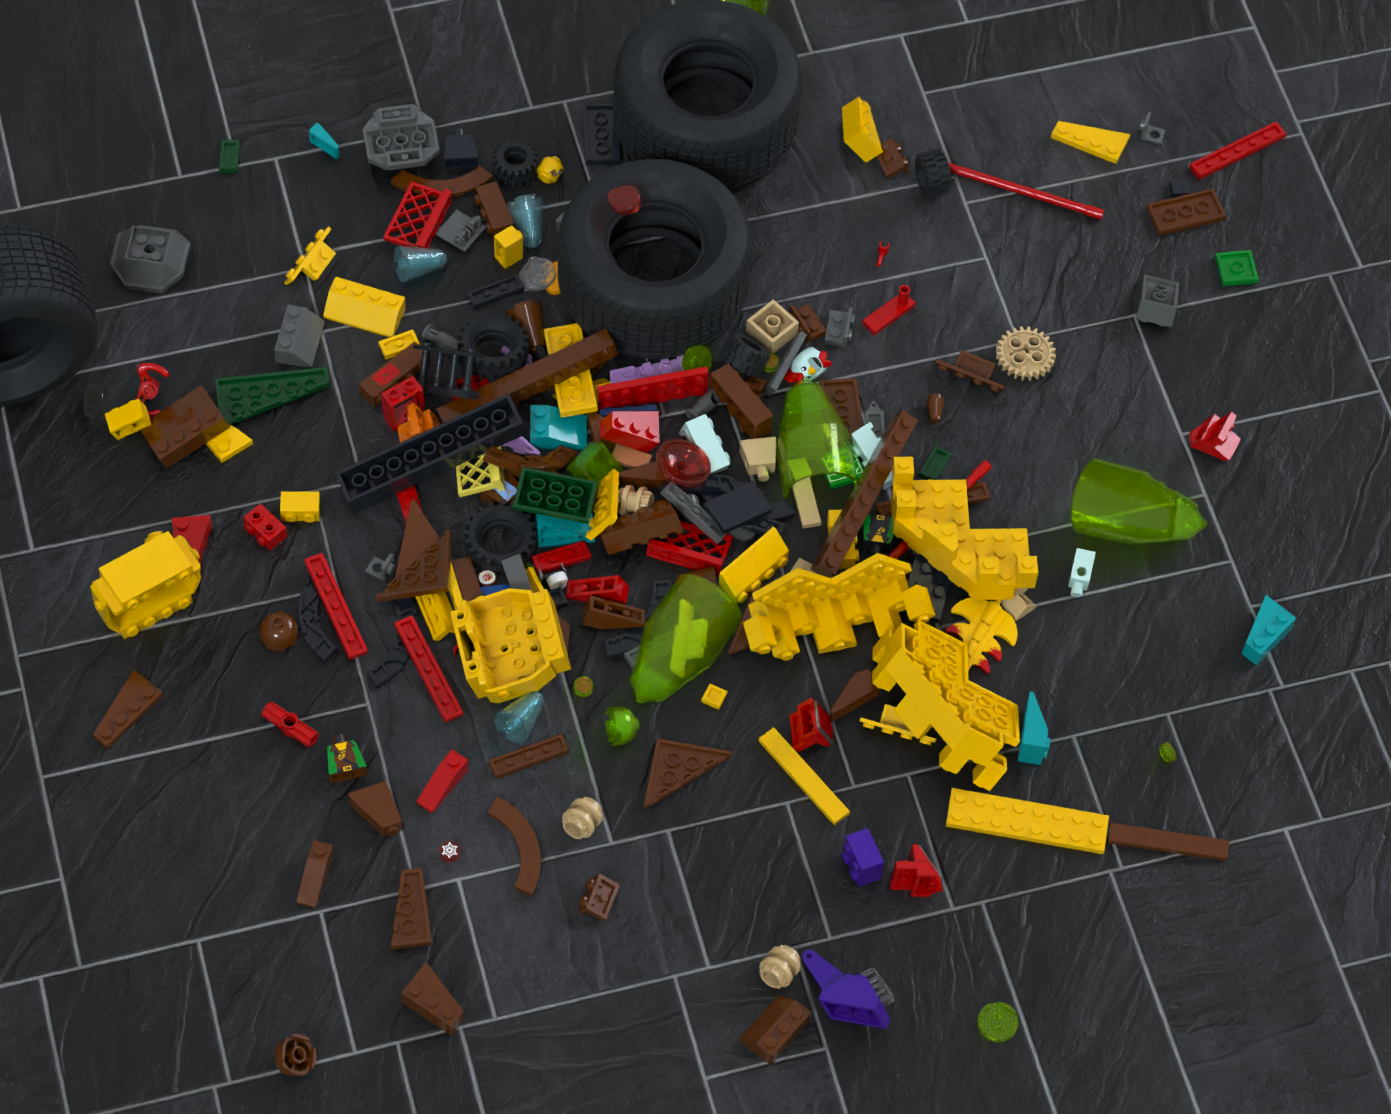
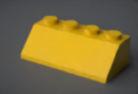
M335 277L328 293L323 318L390 338L395 335L406 310L405 297Z
M772 527L719 573L718 592L733 606L739 602H744L748 594L754 591V588L758 589L765 579H770L779 567L783 568L787 564L789 550L775 527Z

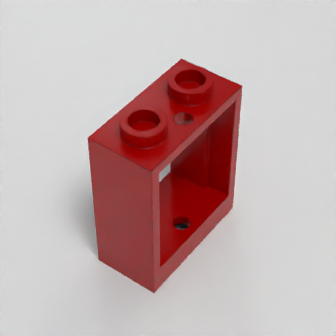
M413 376L381 393L383 417L394 432L397 431L399 425L408 421V418L405 417L409 414L408 405L414 403L422 412L425 411L423 388ZM411 397V400L394 409V406Z

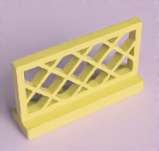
M486 453L477 456L480 459L475 465L469 463V460L456 466L458 495L464 497L495 488L498 491L506 490L503 468L489 463L484 471L479 467L484 462L483 457ZM465 466L472 468L467 475L461 473ZM477 471L481 475L475 481L471 479V476ZM486 476L490 478L491 483L481 484V481ZM467 481L473 483L469 489L463 490V486Z

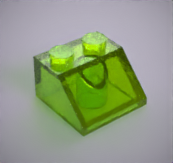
M590 442L567 467L573 477L597 481L596 490L599 488L601 479L612 469L618 472L623 471L603 442Z

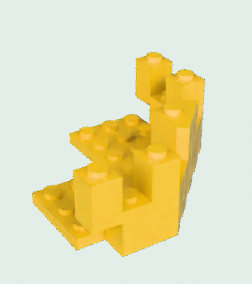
M894 457L891 472V513L893 534L908 543L907 546L918 555L924 556L928 563L938 571L941 570L946 574L950 581L959 588L962 587L974 600H1012L1015 588H1035L1038 576L1037 556H1029L1027 528L970 529L966 480H913V457Z
M877 553L833 578L796 568L752 593L755 602L748 605L752 618L743 622L751 651L767 654L772 650L775 658L787 661L800 652L795 636L813 633L818 653L820 654L856 647L857 641L852 625L874 621L878 636L881 638L889 627L896 630L902 623L899 615L901 611L906 610L909 621L913 622L920 620L927 623L930 618L936 615L927 588L920 585L908 587L905 576L912 571L910 564Z
M917 620L914 624V629L903 623L896 630L889 627L873 647V660L878 665L872 671V684L889 692L897 682L906 695L894 711L917 739L923 738L933 726L947 743L939 753V766L946 771L957 774L965 763L971 759L977 764L973 769V783L980 788L990 791L1007 771V758L998 754L1004 746L1003 742L1014 747L1020 742L1018 705L969 681L968 644L920 620Z

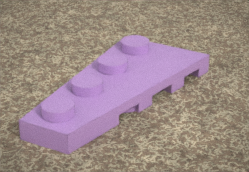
M683 355L677 356V359L673 360L668 358L662 359L659 363L650 364V362L643 363L641 367L629 366L611 370L610 383L684 371Z

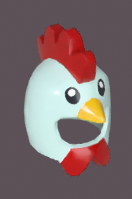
M813 347L803 350L793 360L791 368L787 370L784 376V380L792 383L795 381L809 382L815 379L832 365L831 361L826 360L827 352L818 351ZM813 357L820 361L822 368L814 362Z

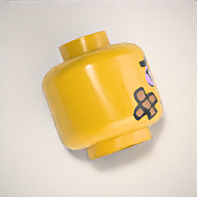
M555 156L543 158L537 168L538 178L547 184L556 182L564 169L561 160Z

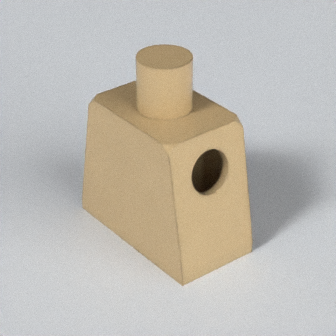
M776 437L740 440L739 451L747 473L749 475L757 474L758 480L761 482L767 481L769 473L775 472Z

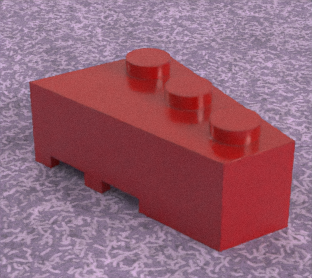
M612 411L600 421V438L648 453L660 443L659 411Z

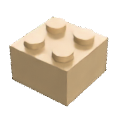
M772 300L747 320L746 333L772 355L798 334L799 322L775 300Z

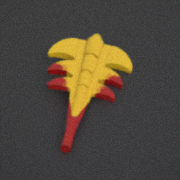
M966 598L959 601L951 609L952 614L961 615L970 622L969 624L956 623L945 630L946 633L956 635L962 642L968 644V671L973 665L981 669L985 674L990 673L989 663L981 654L982 652L992 655L998 662L1001 661V648L993 638L994 636L1005 639L1012 647L1017 641V625L1013 617L1000 606L1002 600L988 602L986 600Z

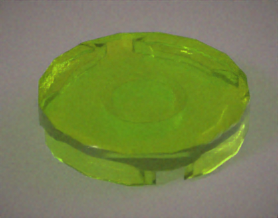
M701 345L688 348L682 359L684 370L707 366L708 372H710L712 357L708 348Z
M1003 1002L987 1004L981 1009L978 1016L980 1033L986 1039L993 1042L1010 1040L1015 1035L1019 1026L1016 1011L1010 1005Z

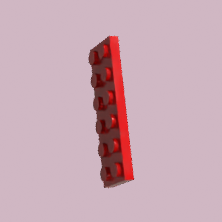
M706 366L597 386L598 413L606 407L622 408L626 405L634 407L656 402L663 403L667 400L683 399L689 396H701L707 393L708 368Z

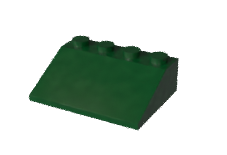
M522 467L512 509L588 524L598 482Z

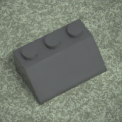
M288 304L274 349L275 361L277 363L312 369L325 321L306 307Z

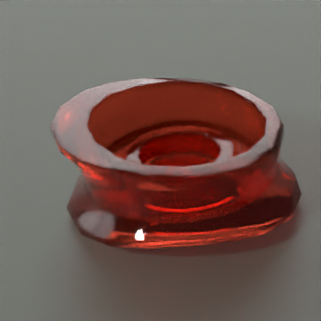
M631 185L619 186L610 191L608 195V202L611 208L620 215L635 213L641 206L639 191Z

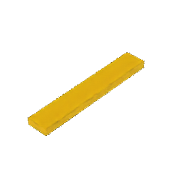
M775 728L759 737L758 741L833 825H836L850 814L846 806Z

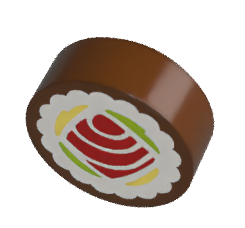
M482 570L477 576L480 587L494 586L497 583V575L491 570Z

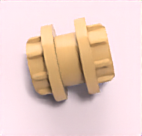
M626 485L625 488L618 490L617 512L621 516L630 515L640 508L654 505V495L646 487H640L638 491H635L632 485Z
M589 797L575 799L571 803L570 808L562 815L565 832L576 839L590 837L595 831V827H598L603 819L601 806Z
M786 945L773 947L769 951L768 957H765L760 963V976L762 980L773 988L788 986L792 982L793 976H796L801 969L799 954L793 948Z

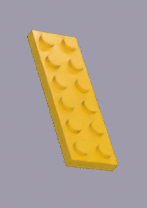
M577 323L544 329L548 356L583 339L581 327ZM590 369L564 380L560 384L554 385L561 418L598 411Z

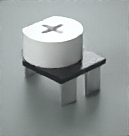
M562 563L561 567L563 570H557L543 575L539 568V578L543 587L549 585L550 590L566 587L568 578Z

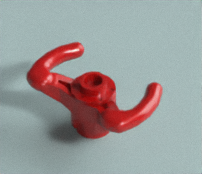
M154 363L139 364L137 373L141 377L138 396L134 400L140 399L142 396L143 398L140 401L143 403L147 399L156 397L160 384L149 375L148 370L156 371L162 376L168 377L169 371L164 367ZM148 411L149 418H152L160 411Z

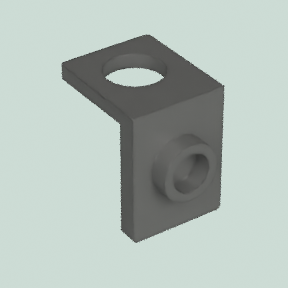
M1148 112L1146 120L1142 119L1139 130H1142L1140 139L1161 145L1165 130L1149 125L1152 112ZM1157 132L1159 133L1160 137L1156 139L1152 138L1150 136V133Z
M390 553L385 561L374 557L365 572L385 582L395 570L394 555ZM376 564L382 565L381 572L379 573L374 572L372 569Z

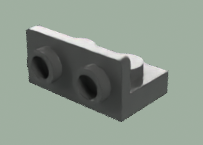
M849 307L848 312L830 310L824 344L846 347L847 340L851 341L853 330L849 328L850 325L854 326L855 321L852 307Z

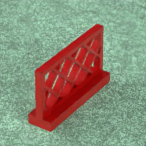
M411 181L383 240L415 250L417 255L425 257L452 202V191L444 189L442 192ZM414 188L420 190L422 194L413 197L411 192ZM431 195L439 196L433 202H430L428 196ZM425 198L427 204L418 206L416 201ZM413 202L415 208L406 211L405 204ZM430 208L431 213L423 216L421 210ZM418 212L420 218L411 220L409 215ZM406 216L408 222L399 225L398 218ZM423 222L424 227L416 230L414 224ZM411 226L413 232L404 234L402 229ZM397 230L401 234V236L396 238L390 236L391 232ZM416 236V244L408 242L407 238Z
M680 521L682 529L689 530V534H677L678 538L672 540L668 536L665 538L666 542L658 541L656 539L659 537L651 538L648 543L646 554L648 557L696 571L714 567L716 576L719 577L733 541V536L726 534L722 540L727 541V543L721 546L715 543L709 536L708 539L701 541L698 535L706 534L696 525ZM694 537L697 543L689 545L686 540ZM682 541L685 547L682 548L674 544ZM712 542L715 548L707 550L704 545ZM700 547L703 552L699 553L692 549ZM718 552L721 559L713 557L711 554Z

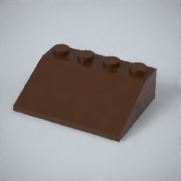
M201 385L150 418L152 425L141 429L161 463L167 469L230 427Z

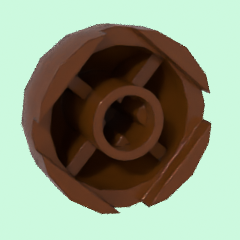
M273 612L266 616L260 624V639L267 649L285 651L291 645L294 646L298 640L299 629L295 619L290 614Z
M293 1034L282 1039L277 1044L274 1051V1062L280 1072L287 1076L297 1077L307 1074L309 1070L314 1068L317 1059L316 1050L308 1042L310 1041L308 1037L302 1034Z

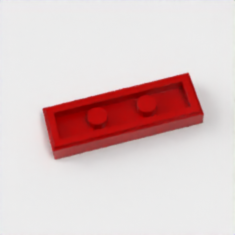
M583 540L531 556V562L539 575V568L542 574L562 568L561 563L564 567L589 560L592 555Z

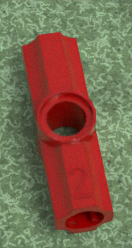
M274 702L268 703L261 713L262 717L280 728L285 736L295 738L308 748L313 746L319 737V733L299 720L295 713L287 712ZM288 723H294L292 726H287Z

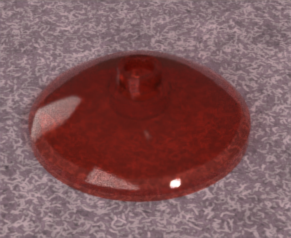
M684 439L667 440L661 444L656 453V462L660 471L666 478L678 485L687 487L698 486L704 483L710 475L711 464L708 456L699 446Z

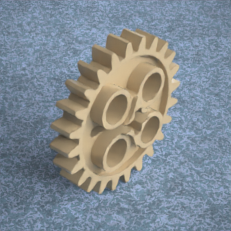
M1020 326V331L1013 328L1012 333L1007 331L1006 336L1002 335L1001 340H998L996 359L999 360L998 365H1003L1002 371L1008 370V376L1013 373L1015 374L1014 379L1021 376L1022 381L1025 377H1028L1029 381H1031L1032 376H1034L1038 380L1039 374L1044 377L1045 373L1050 372L1051 367L1054 366L1056 358V348H1053L1054 343L1049 342V336L1043 337L1044 332L1038 334L1037 328L1031 331L1029 326L1027 330Z

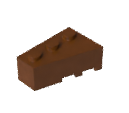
M425 962L401 992L402 1003L452 1036L464 1021L463 1010L427 962Z

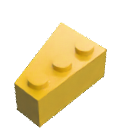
M860 97L843 106L844 142L865 162H868L883 152L871 114V108Z

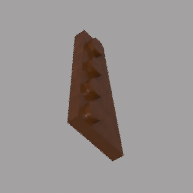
M133 670L94 731L93 738L109 749L163 697V693Z
M422 868L402 870L391 950L432 945Z

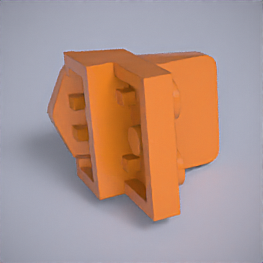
M414 403L408 405V421L397 428L400 443L440 425L438 418L430 409L422 412Z

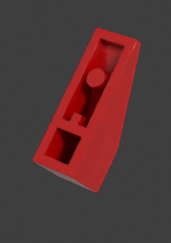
M619 575L569 580L565 597L570 600L587 602L591 595L616 603L626 604L629 586Z
M452 749L439 764L416 803L433 814L468 772V759Z

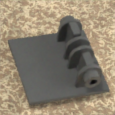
M456 210L435 235L466 252L485 230L486 226L481 224L482 219L476 215L470 218Z

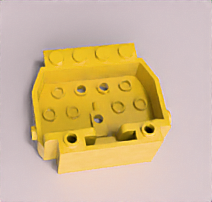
M169 531L100 567L99 573L101 578L93 581L90 588L95 609L107 627L121 634L126 639L135 636L146 627H152L157 621L170 617L174 612L187 608L192 603L191 595L195 593L201 580V567L198 561L200 556L195 548L192 549L183 536L179 535L173 539Z
M508 588L490 595L478 596L468 602L466 599L460 601L461 609L450 612L466 680L478 699L487 696L492 703L505 702L539 691L556 677V674L571 670L555 603L547 589L532 593L531 590ZM467 634L474 644L475 651L472 654Z

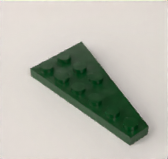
M327 367L215 378L218 410L228 425L330 386Z

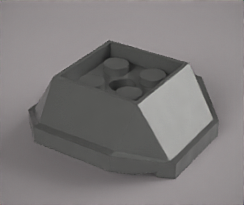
M414 104L378 108L363 128L368 163L376 165L383 170L425 166L440 153L434 120L420 111Z
M143 225L132 226L126 231L117 234L110 266L125 289L163 294L168 290V287L183 278L191 248L190 242L174 229Z

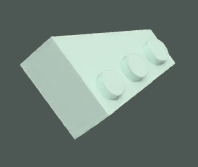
M704 414L686 422L679 431L681 437L685 436L689 442L687 447L689 450H694L697 456L695 460L703 473L716 474L728 468L730 457L727 452L723 451L722 441L713 430L712 420Z
M871 422L851 434L852 451L857 457L860 456L862 458L864 468L881 439L873 432ZM891 472L882 487L884 490L892 485Z

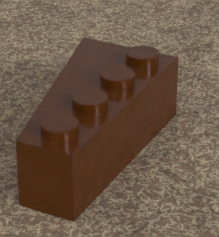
M728 363L710 373L709 385L722 404H727L730 416L737 418L741 432H746L750 439L768 438L771 432L773 413L768 407H765L761 398L753 393L749 384L741 379L738 371L735 368L733 369Z

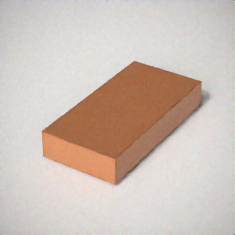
M616 444L610 462L632 469L650 463L652 455Z

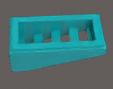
M316 123L309 130L310 142L335 159H338L339 146L319 123Z

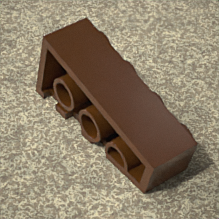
M666 499L659 500L647 508H640L633 514L621 516L613 525L605 528L599 536L604 549L610 555L630 549L635 543L647 544L651 538H667L668 533L674 531L677 534L683 533V529L676 511Z

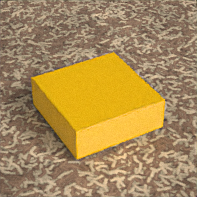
M709 684L701 702L719 710L727 696V691Z

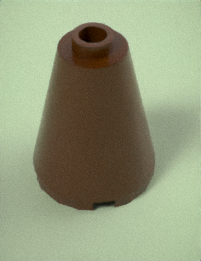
M535 300L515 304V309H507L506 315L512 316L513 322L520 321V328H526V334L529 336L528 352L535 354L536 346H543L544 348L543 307L540 301H538V304H535Z

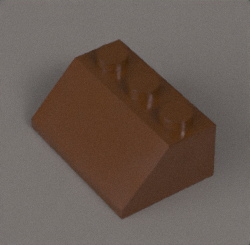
M777 996L739 1038V1041L771 1066L810 1022L811 1012L794 999Z

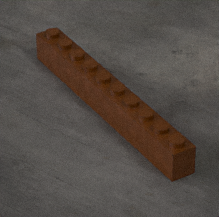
M604 329L475 390L479 392V399L460 397L436 410L442 423H445L508 393L513 403L516 404L617 356L615 344L607 329Z
M902 410L896 413L890 420L810 568L815 573L830 578L839 569L892 470L894 457H899L918 421L906 411Z

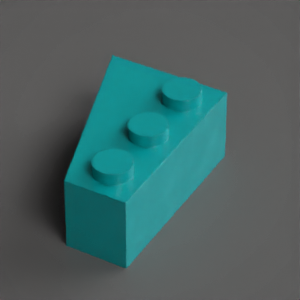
M536 514L538 547L569 545L583 540L585 543L595 542V538L590 541L585 537L586 532L591 530L589 523Z
M1266 595L1247 638L1242 655L1257 666L1292 630L1296 617Z

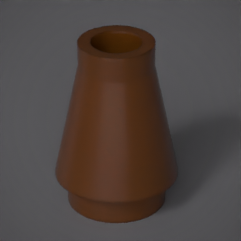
M931 394L926 400L931 423L941 422L945 400L940 394Z

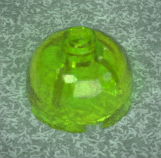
M623 706L607 708L606 715H609V721H605L606 732L609 742H614L612 746H620L632 741L636 735V730L639 729L638 718H635L634 714Z

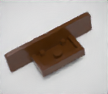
M961 350L955 366L939 359L935 361L936 365H939L938 369L948 372V370L956 372L955 376L962 379L969 377L977 385L982 386L984 383L990 386L989 389L999 393L1001 390L1005 392L1006 387L990 380L996 366L993 362Z

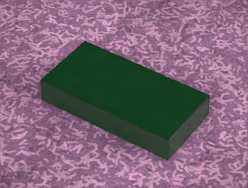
M240 140L221 141L219 173H238Z
M935 445L919 471L918 477L925 480H938L951 459L952 453Z

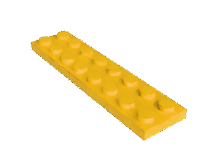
M952 788L946 827L1104 854L1109 815Z

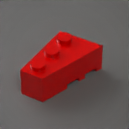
M211 515L172 518L173 539L179 535L183 536L191 548L197 550L200 556L198 561L201 564L203 552L208 543L209 533L213 527Z

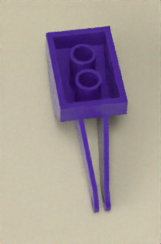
M809 949L803 952L802 959L822 989L819 1001L830 1019L887 1029L890 1017L866 976L862 974L845 975L813 950Z

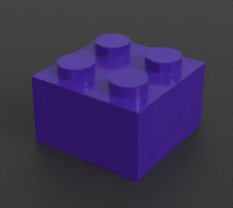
M866 828L847 835L841 856L843 862L849 865L851 879L857 882L858 887L880 880L884 861L869 829Z

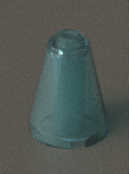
M524 195L514 198L515 202L510 204L509 201L507 203V209L516 229L523 235V244L529 248H535L542 242V198L539 196V199H537L535 195Z
M398 246L394 251V262H398V268H395L396 274L401 282H408L443 268L445 263H447L446 253H443L441 249Z
M538 691L526 693L499 711L494 718L497 730L499 732L502 730L506 734L504 737L514 743H523L527 740L544 705L542 694Z

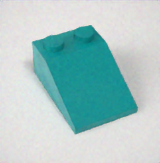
M531 405L530 444L536 449H556L559 445L569 449H587V415L580 414L561 418L559 408Z
M1029 692L1024 713L1018 761L1041 765L1042 759L1047 758L1051 738L1047 737L1048 728L1034 692Z

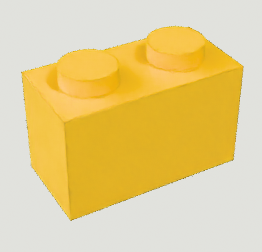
M512 225L494 236V257L505 269L523 259L524 238L522 233Z
M139 398L105 413L109 431L117 440L152 425L147 408Z
M281 492V521H320V493Z

